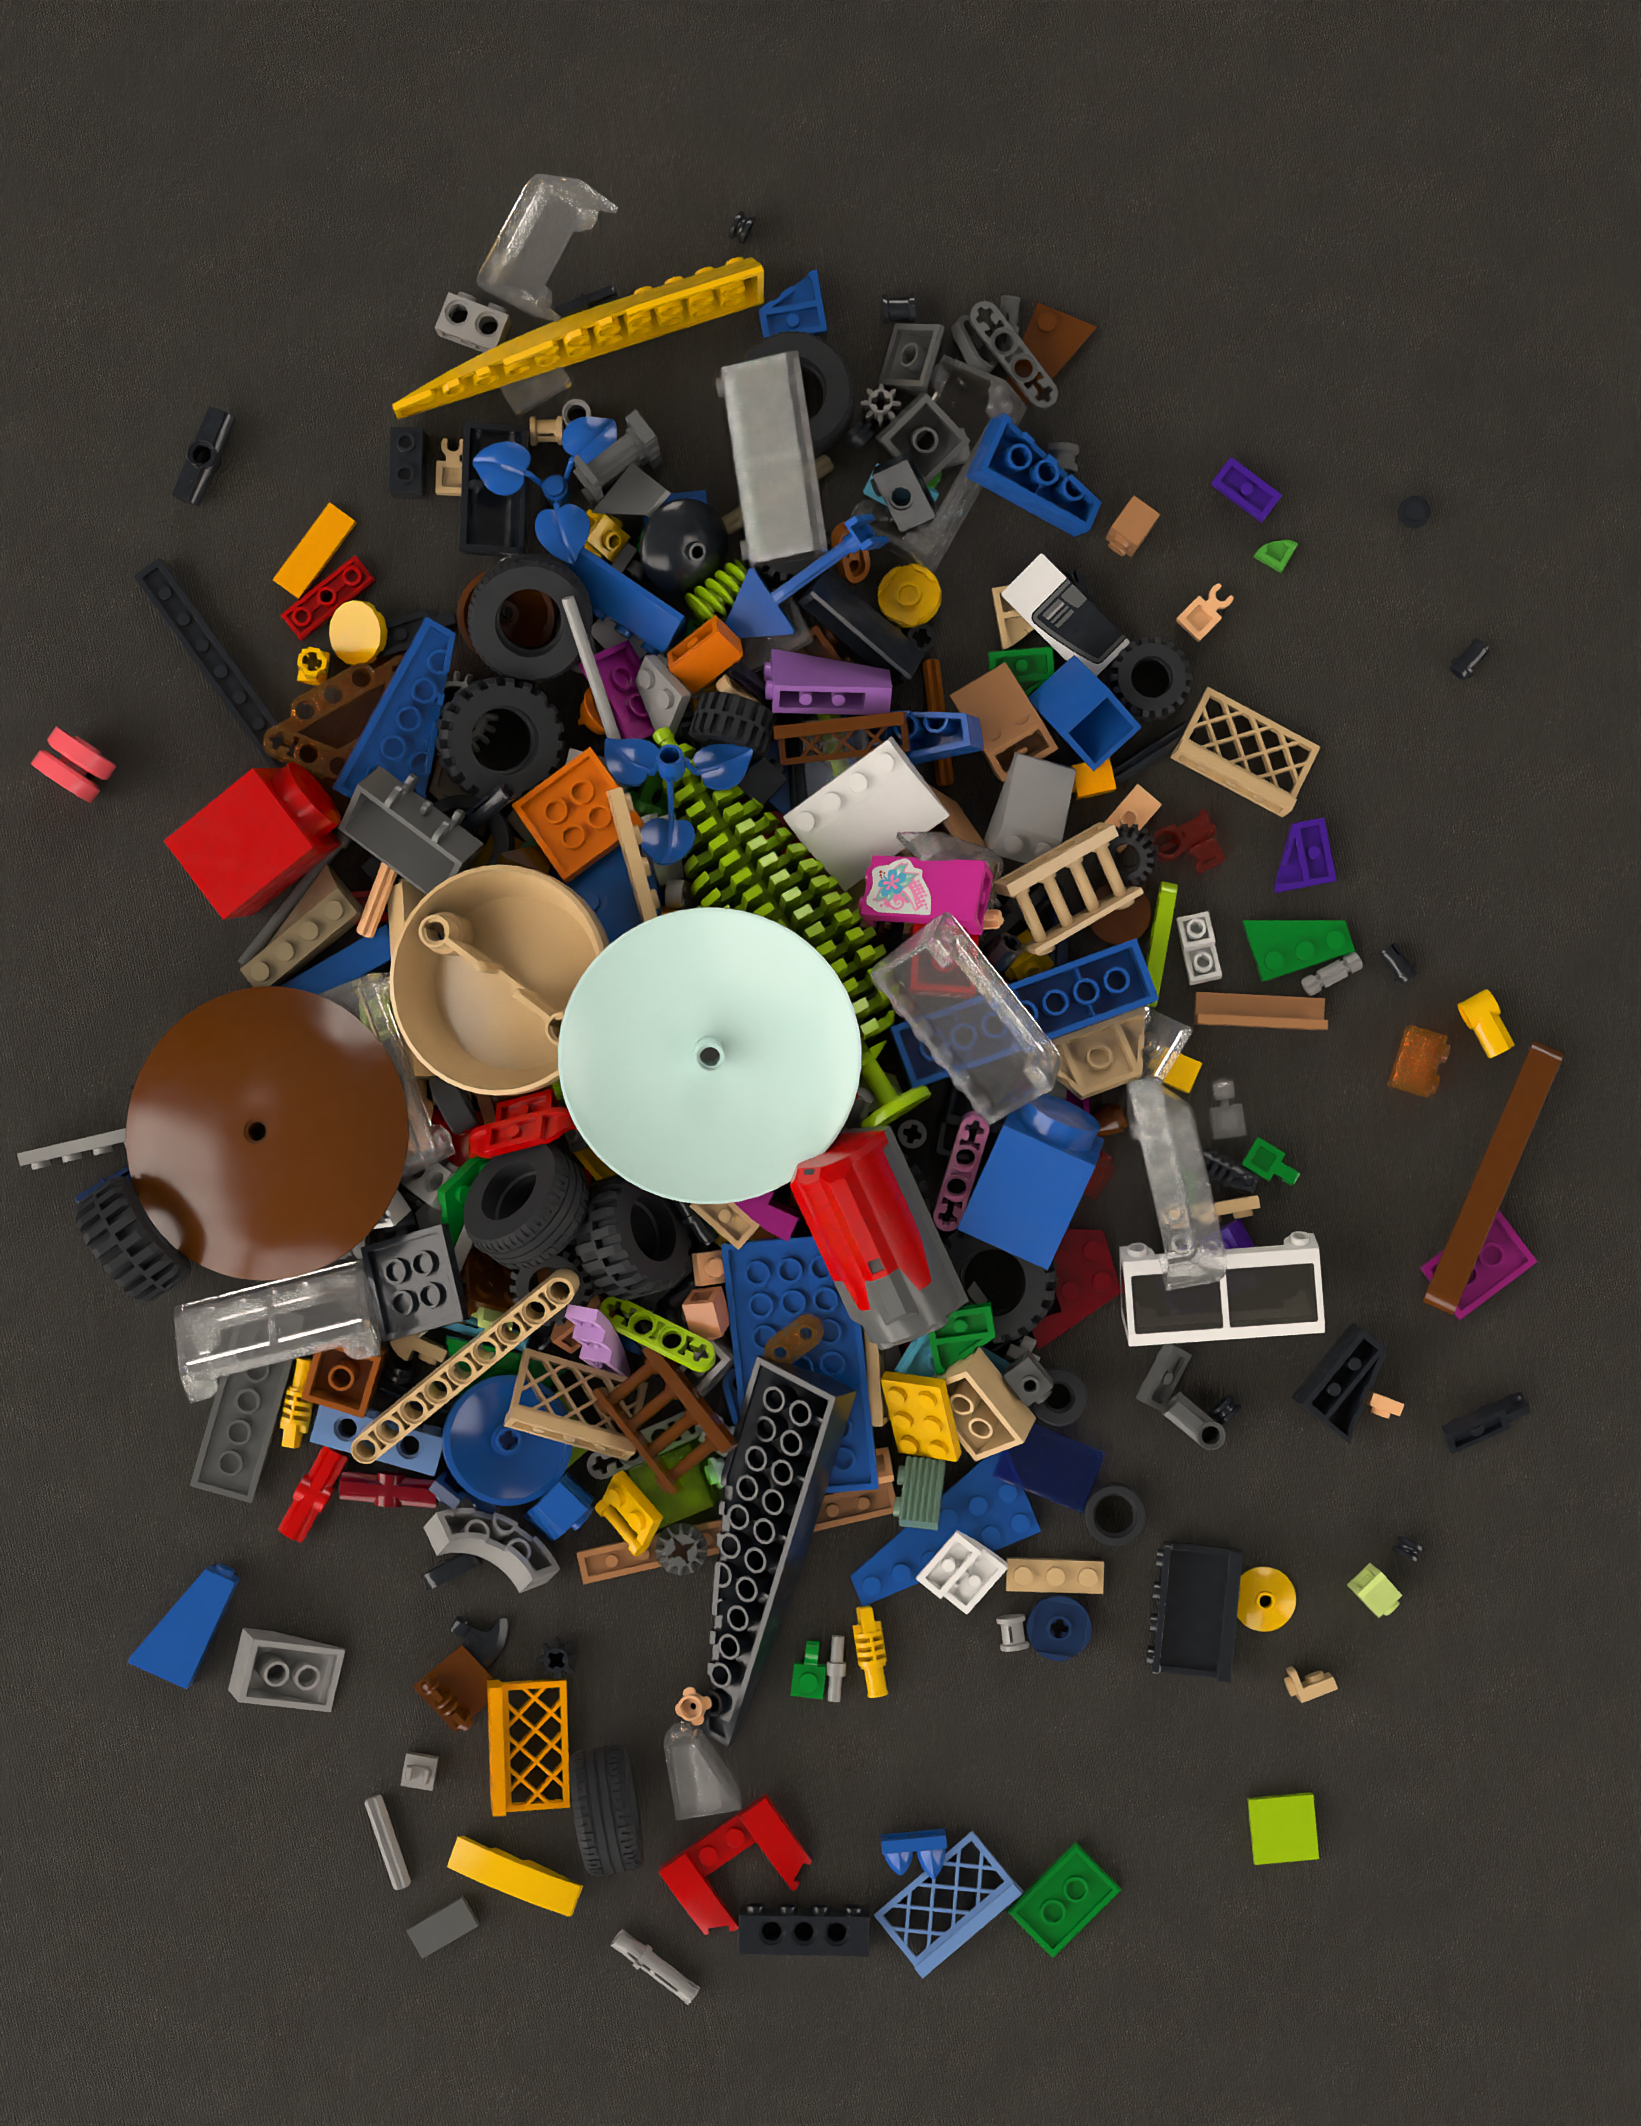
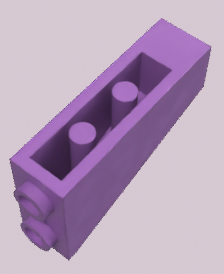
M771 649L770 662H764L765 699L771 700L772 713L849 715L890 713L892 693L890 670Z

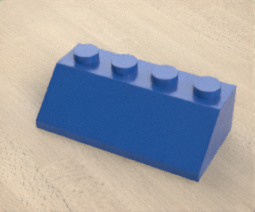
M582 547L575 563H566L565 565L569 566L570 570H573L579 576L581 582L584 583L591 600L593 616L601 621H604L607 617L616 624L614 630L629 640L634 636L643 642L640 647L648 654H655L656 656L660 654L667 658V652L674 648L688 627L685 617L595 554Z

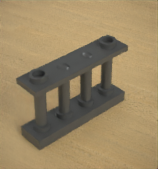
M634 410L625 417L628 426L625 430L626 434L587 465L579 455L573 458L576 466L573 472L584 486L580 491L591 506L600 503L604 498L603 493L617 482L631 463L637 467L640 464L641 466L648 464L652 470L663 463L657 437L637 410Z

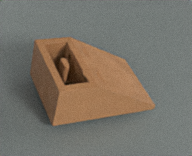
M1005 662L949 695L959 713H967L980 718L984 745L982 753L997 779L1002 782L1007 777L1015 752L1042 759L1058 749L1042 719Z

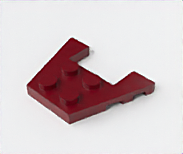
M1066 1230L1053 1258L1057 1265L1056 1277L1058 1278V1287L1055 1293L1060 1311L1046 1315L1033 1328L1032 1335L1037 1340L1035 1344L1037 1349L1044 1347L1121 1293L1103 1230Z

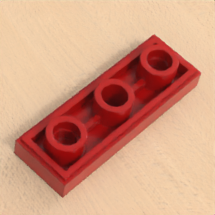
M354 555L280 616L297 637L303 641L331 619L335 611L343 603L353 601L377 581L357 556ZM326 593L333 594L330 602H323V597Z

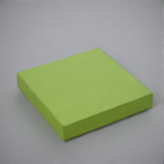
M1312 1792L1247 1798L1253 1863L1255 1865L1319 1859L1314 1796Z

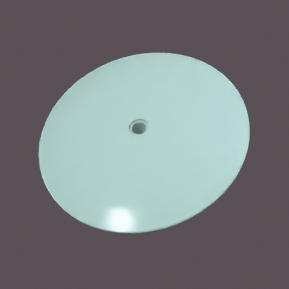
M699 907L674 911L645 921L622 934L593 960L581 976L565 1009L558 1044V1070L565 1103L575 1126L593 1152L610 1169L639 1188L664 1198L695 1204H724L751 1199L778 1189L791 1181L798 1163L826 1152L844 1126L854 1104L861 1072V1039L854 1007L844 985L826 959L810 943L778 922L757 914L721 907ZM707 1047H713L719 1052V1056L712 1061L703 1059L700 1054Z

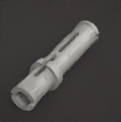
M621 1929L613 1939L610 1946L632 1961V1966L637 1970L641 1968L687 2005L695 1998L700 1987L652 1951L653 1948L650 1945H643L626 1932L625 1929Z

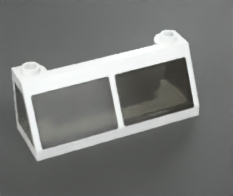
M1293 1232L1284 1239V1245L1164 1254H1154V1251L1143 1243H1132L1128 1246L1119 1247L1121 1316L1129 1346L1325 1333L1320 1253L1314 1233Z

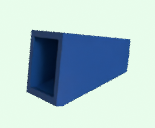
M1075 655L1028 697L1033 707L1093 771L1142 728L1115 695Z

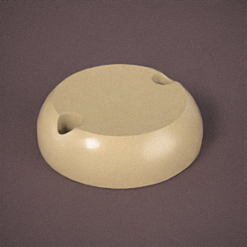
M490 865L466 870L448 878L431 890L410 913L401 929L391 960L390 996L393 1012L400 1032L409 1048L432 1073L447 1083L478 1094L495 1096L519 1095L556 1083L560 1080L558 1044L565 1009L583 973L593 960L610 944L603 925L587 902L573 889L556 878L538 870L512 865ZM438 932L445 937L443 940L439 939Z

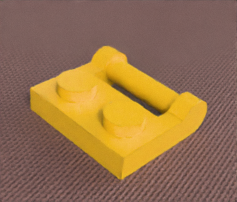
M624 1470L613 1475L603 1499L595 1506V1511L601 1517H606L629 1544L628 1549L635 1557L647 1550L663 1519L661 1513Z

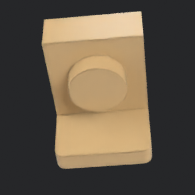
M1293 1666L1286 1668L1289 1677L1284 1678L1288 1692L1291 1697L1296 1695L1301 1703L1338 1689L1334 1677L1329 1672L1324 1674L1320 1670L1310 1673L1304 1677L1306 1681L1300 1682Z

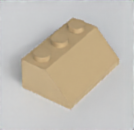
M980 1347L974 1349L973 1353L963 1360L960 1359L946 1368L944 1373L940 1375L935 1373L931 1376L932 1378L945 1379L959 1442L975 1461L1025 1442L1036 1417Z

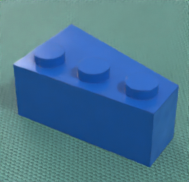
M567 1471L522 1517L550 1544L563 1535L570 1527L576 1531L589 1518L593 1511L590 1505L595 1497Z

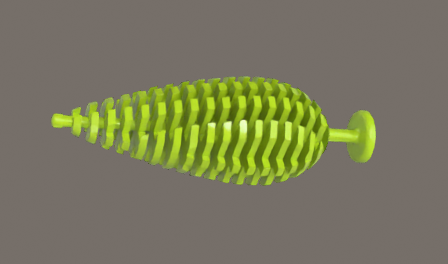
M667 726L657 729L653 734V739L658 747L667 744L676 745L682 750L683 758L691 757L696 751L695 748L687 743L678 745L673 733ZM693 759L690 760V763L696 768ZM685 768L684 775L678 781L673 782V792L680 790L674 794V813L677 811L680 814L685 811V816L679 820L689 821L694 831H696L695 842L689 853L697 848L700 853L705 851L697 857L693 854L684 865L686 877L689 879L697 878L690 887L693 897L695 899L704 898L697 908L723 907L726 905L724 908L731 909V906L732 909L750 912L778 922L810 943L830 964L841 982L850 978L842 984L849 995L851 1003L862 995L863 997L852 1004L858 1026H860L861 1074L881 1104L879 1109L861 1122L860 1127H877L890 1124L924 1102L932 1094L926 1086L920 1085L898 1096L876 1061L887 1041L880 1042L870 1049L867 1044L875 1039L877 1034L894 1024L895 1011L891 1010L882 1019L877 1021L876 1018H873L862 1025L864 1018L872 1013L877 1015L895 999V986L892 987L890 985L879 989L883 981L892 976L890 964L884 968L881 964L870 969L872 963L886 955L884 945L881 944L874 949L871 945L860 949L861 945L877 935L873 927L870 926L863 931L860 926L849 930L850 927L864 920L859 914V909L852 913L849 909L838 912V910L850 904L853 898L847 892L841 895L837 891L827 894V892L836 888L839 882L833 875L829 878L825 874L816 877V874L823 871L825 866L820 860L815 861L814 858L804 860L810 852L802 843L791 844L795 836L786 827L776 829L775 835L767 840L763 837L762 834L765 833L767 837L780 821L771 812H766L763 818L754 823L750 817L757 816L762 811L764 806L752 798L751 801L744 805H741L740 802L732 805L733 802L746 795L741 788L735 786L728 790L710 789L703 784L702 775L694 776ZM663 779V791L665 794H667V783L666 780ZM785 848H787L785 854L781 855L780 857H777ZM706 867H709L711 873L707 874V872L704 871L698 877V872L705 869ZM795 868H797L796 872L789 875ZM717 885H719V887L722 890L719 891L716 887L712 892L709 893V890ZM854 957L853 961H851L850 963L846 964L847 961H849L850 959H852V958ZM866 974L863 980L858 983L856 982V980ZM879 989L874 998L869 1001L866 1000L869 995Z

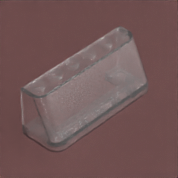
M944 912L934 918L873 967L870 975L876 988L887 995L896 1013L906 1019L912 1027L915 1037L925 1043L932 1052L935 1062L945 1068L952 1077L955 1087L959 1091L964 1092L971 1101L974 1111L979 1116H983L989 1125L1053 1089L1061 1066V1058L1056 1047L950 913Z
M1140 1079L1127 1082L1126 1116L1132 1141L1140 1140L1162 1236L1166 1255L1159 1256V1263L1165 1290L1217 1282L1227 1272L1228 1259L1192 1107L1187 1101L1155 1080Z

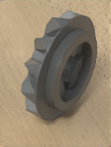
M677 1523L667 1527L659 1535L656 1542L655 1551L658 1563L668 1573L679 1576L694 1573L703 1565L707 1556V1542L704 1535L698 1528L686 1523ZM674 1537L682 1545L694 1543L687 1550L688 1562L681 1555L669 1556L676 1549Z

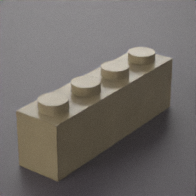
M329 864L324 866L264 950L240 969L253 987H279L361 919L364 908Z

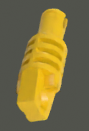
M302 1357L296 1358L293 1384L289 1385V1388L286 1389L285 1404L280 1422V1428L284 1429L282 1446L294 1449L300 1447L303 1433H308L314 1404L301 1399L312 1359Z
M871 1606L856 1607L858 1625L853 1626L858 1664L865 1671L868 1698L882 1697L888 1695L883 1670L887 1658L881 1621L874 1620Z

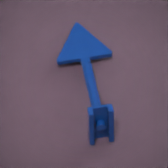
M873 514L855 515L844 523L850 532L843 537L844 541L774 592L769 590L757 570L750 568L725 624L739 638L794 634L796 629L780 606L783 601L851 552L855 554L860 549L862 551L879 549L890 540L887 536H875L874 530L869 525V523L875 520Z

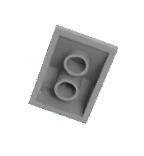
M1015 752L983 840L991 854L1028 863L1061 844L1076 775L1075 768Z
M243 1628L228 1691L241 1703L331 1712L345 1649L275 1631Z

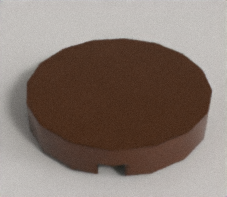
M1109 883L1095 891L1098 901L1113 893ZM1144 892L1134 899L1135 902L1131 906L1121 910L1116 909L1090 924L1089 926L1093 934L1103 942L1112 945H1119L1140 938L1148 928L1151 918L1150 903Z

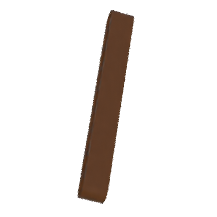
M1533 1041L1422 1300L1423 1303L1451 1315L1454 1314L1560 1066L1564 1052L1538 1041Z

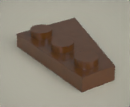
M1038 303L1022 341L1053 380L1064 365L1077 353L1084 342L1096 331L1097 327ZM1019 360L1014 366L1015 373L1019 377L1025 378L1032 374V365L1027 360ZM1039 374L1031 382L1024 384L1027 389L1034 385L1038 391L1036 399L1044 391L1037 384V381L1042 379ZM1008 375L1001 394L1030 406L1029 401Z

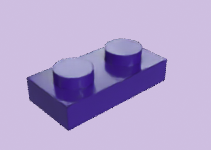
M1230 457L1210 484L1260 523L1263 522L1282 497L1279 492L1232 457Z

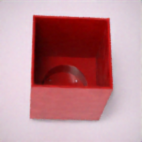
M289 762L283 768H252L166 838L164 843L221 918L225 920L255 915L342 844L332 830L341 823L342 819L335 803L321 784L302 766L295 762Z

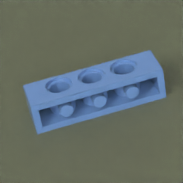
M319 1405L309 1442L351 1453L352 1442L365 1426L380 1415V1411L371 1408L366 1416L361 1418ZM349 1418L356 1423L357 1431L355 1435H347L343 1432L341 1425L344 1419ZM386 1420L389 1428L399 1430L397 1423ZM424 1424L423 1428L416 1427L406 1436L417 1438L419 1441V1450L417 1452L407 1451L403 1444V1438L380 1456L377 1461L431 1476L437 1475L443 1458L442 1428L429 1424ZM363 1440L365 1447L371 1450L375 1449L371 1441Z

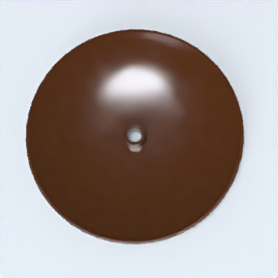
M276 986L247 988L218 996L200 1005L172 1026L157 1043L139 1073L132 1091L126 1123V1152L133 1186L139 1195L138 1198L141 1205L159 1232L177 1250L203 1267L223 1275L257 1281L282 1280L314 1272L338 1260L358 1245L377 1225L397 1191L404 1171L409 1141V1116L403 1086L393 1061L374 1033L355 1015L327 998L308 991ZM261 1124H264L266 1135L262 1140H259L256 1134L257 1129Z

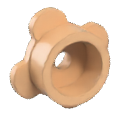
M687 1687L684 1689V1697L676 1705L675 1711L684 1720L691 1721L693 1725L698 1726L704 1722V1714L707 1709L711 1708L712 1701L710 1697L701 1696L696 1693L695 1688ZM692 1703L696 1705V1709L691 1708Z

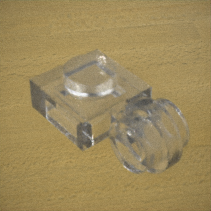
M1225 1076L1218 1077V1081H1212L1214 1100H1220L1221 1106L1209 1108L1213 1140L1246 1135L1242 1103L1229 1105V1098L1235 1097L1232 1079H1226Z

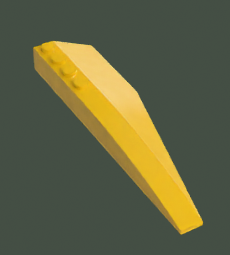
M736 257L727 261L725 266L715 269L713 267H704L696 271L693 276L684 279L681 276L673 277L665 281V285L659 287L645 286L637 289L633 295L567 316L532 330L466 361L395 402L392 406L396 417L399 420L763 304V267L752 257L747 259Z

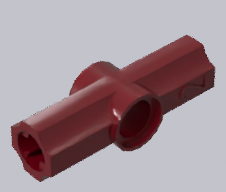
M350 1470L342 1471L339 1499L374 1502L376 1506L400 1508L403 1505L437 1508L438 1499L435 1494L428 1490L436 1479L407 1477L404 1473L378 1471L377 1474Z

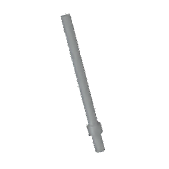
M574 595L565 597L561 600L607 738L621 739Z

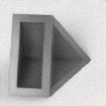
M631 463L592 513L645 515L650 518L671 493L635 464Z

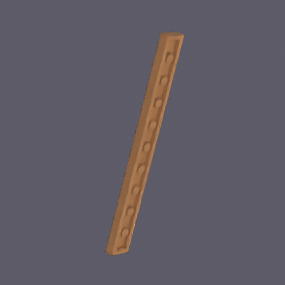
M893 1483L879 1484V1489L825 1494L814 1531L893 1514L896 1497ZM722 1518L693 1524L702 1532L706 1539L707 1556L719 1554L720 1549L716 1544L717 1533L721 1532ZM662 1532L655 1533L647 1550L637 1557L629 1551V1544L625 1540L577 1551L583 1584L662 1567L658 1563L655 1551L657 1539ZM674 1537L676 1549L669 1556L681 1555L688 1561L687 1550L694 1543L682 1545Z

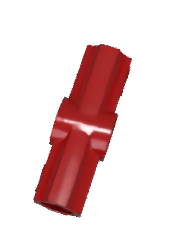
M327 1446L321 1448L309 1473L303 1476L292 1497L294 1500L277 1530L292 1540L300 1543L304 1541L319 1513L323 1512L335 1490L333 1486L350 1456L338 1449Z

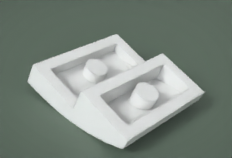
M956 1530L916 1576V1580L940 1599L943 1596L946 1597L965 1614H968L1008 1569V1563L978 1541Z

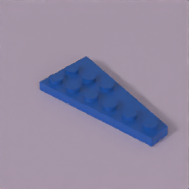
M425 617L332 789L351 799L358 783L381 766L403 784L411 773L419 777L413 791L426 800L427 783L431 773L436 746L435 738H437L438 734L436 726L440 717L441 706H443L445 684L450 668L456 633Z

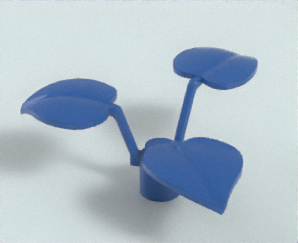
M586 416L577 418L568 424L563 432L562 445L564 450L572 455V457L568 461L564 476L551 475L544 481L527 470L531 463L530 453L520 444L509 441L495 443L484 448L474 458L473 466L477 470L483 484L497 495L509 496L518 492L524 485V476L530 478L539 488H542L546 500L554 506V510L546 509L537 515L535 521L536 535L549 553L566 563L574 564L579 552L588 539L590 521L585 511L580 507L567 504L571 497V491L567 483L571 480L570 475L574 465L573 458L579 455L587 465L617 441L616 422L610 418Z
M606 738L604 747L605 761L608 771L615 781L624 786L637 787L645 782L648 775L655 776L659 770L660 776L667 783L668 820L655 818L648 821L642 827L640 833L643 844L640 845L643 852L657 865L662 866L677 863L687 856L694 845L695 832L689 821L674 820L673 782L678 781L684 775L685 768H687L694 776L702 775L703 784L710 789H731L737 786L744 778L753 756V749L734 744L709 745L700 749L694 755L693 762L696 766L695 768L690 763L689 757L683 758L682 750L676 745L667 744L658 749L655 744L644 739Z

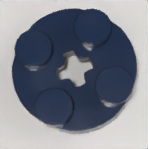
M1055 1594L1039 1599L1030 1610L1026 1621V1631L1032 1646L1041 1656L1053 1661H1065L1073 1658L1074 1655H1077L1087 1646L1091 1637V1621L1084 1606L1076 1599L1067 1595ZM1057 1619H1063V1624L1068 1626L1067 1631H1062L1060 1636H1055L1054 1630L1050 1629L1051 1623H1056Z

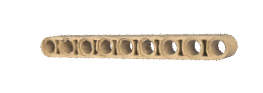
M567 1268L555 1271L365 1426L352 1442L351 1454L354 1459L363 1464H370L377 1460L569 1304L579 1289L580 1281L577 1274ZM561 1281L566 1283L570 1292H560L556 1288L555 1282ZM530 1302H540L544 1306L545 1312L539 1313L534 1311ZM512 1321L518 1324L520 1332L510 1331L506 1322ZM482 1342H491L495 1346L496 1352L485 1350ZM458 1362H467L472 1371H463L460 1369ZM434 1381L443 1382L447 1387V1391L438 1390L434 1385ZM410 1401L419 1402L423 1407V1411L412 1408ZM386 1420L397 1423L399 1430L389 1428ZM363 1440L371 1441L375 1449L371 1450L365 1447Z

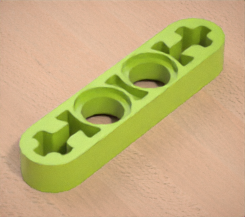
M1161 881L1158 890L1146 957V966L1158 996L1178 888L1177 884ZM1157 1001L1146 1006L1156 1007Z
M610 1296L602 1302L600 1312L610 1321L615 1331L694 1371L706 1372L714 1366L716 1361L715 1349L708 1340L628 1300H620ZM617 1307H620L621 1313L629 1318L628 1326L626 1327L627 1323L624 1317L615 1315L611 1318L608 1310H616ZM644 1319L651 1321L653 1327L650 1332L640 1334L635 1331V1325L638 1321ZM669 1334H677L681 1337V1343L678 1347L670 1349L663 1345L664 1338ZM688 1341H690L691 1350L701 1353L704 1349L708 1358H701L697 1362L694 1353L686 1349Z

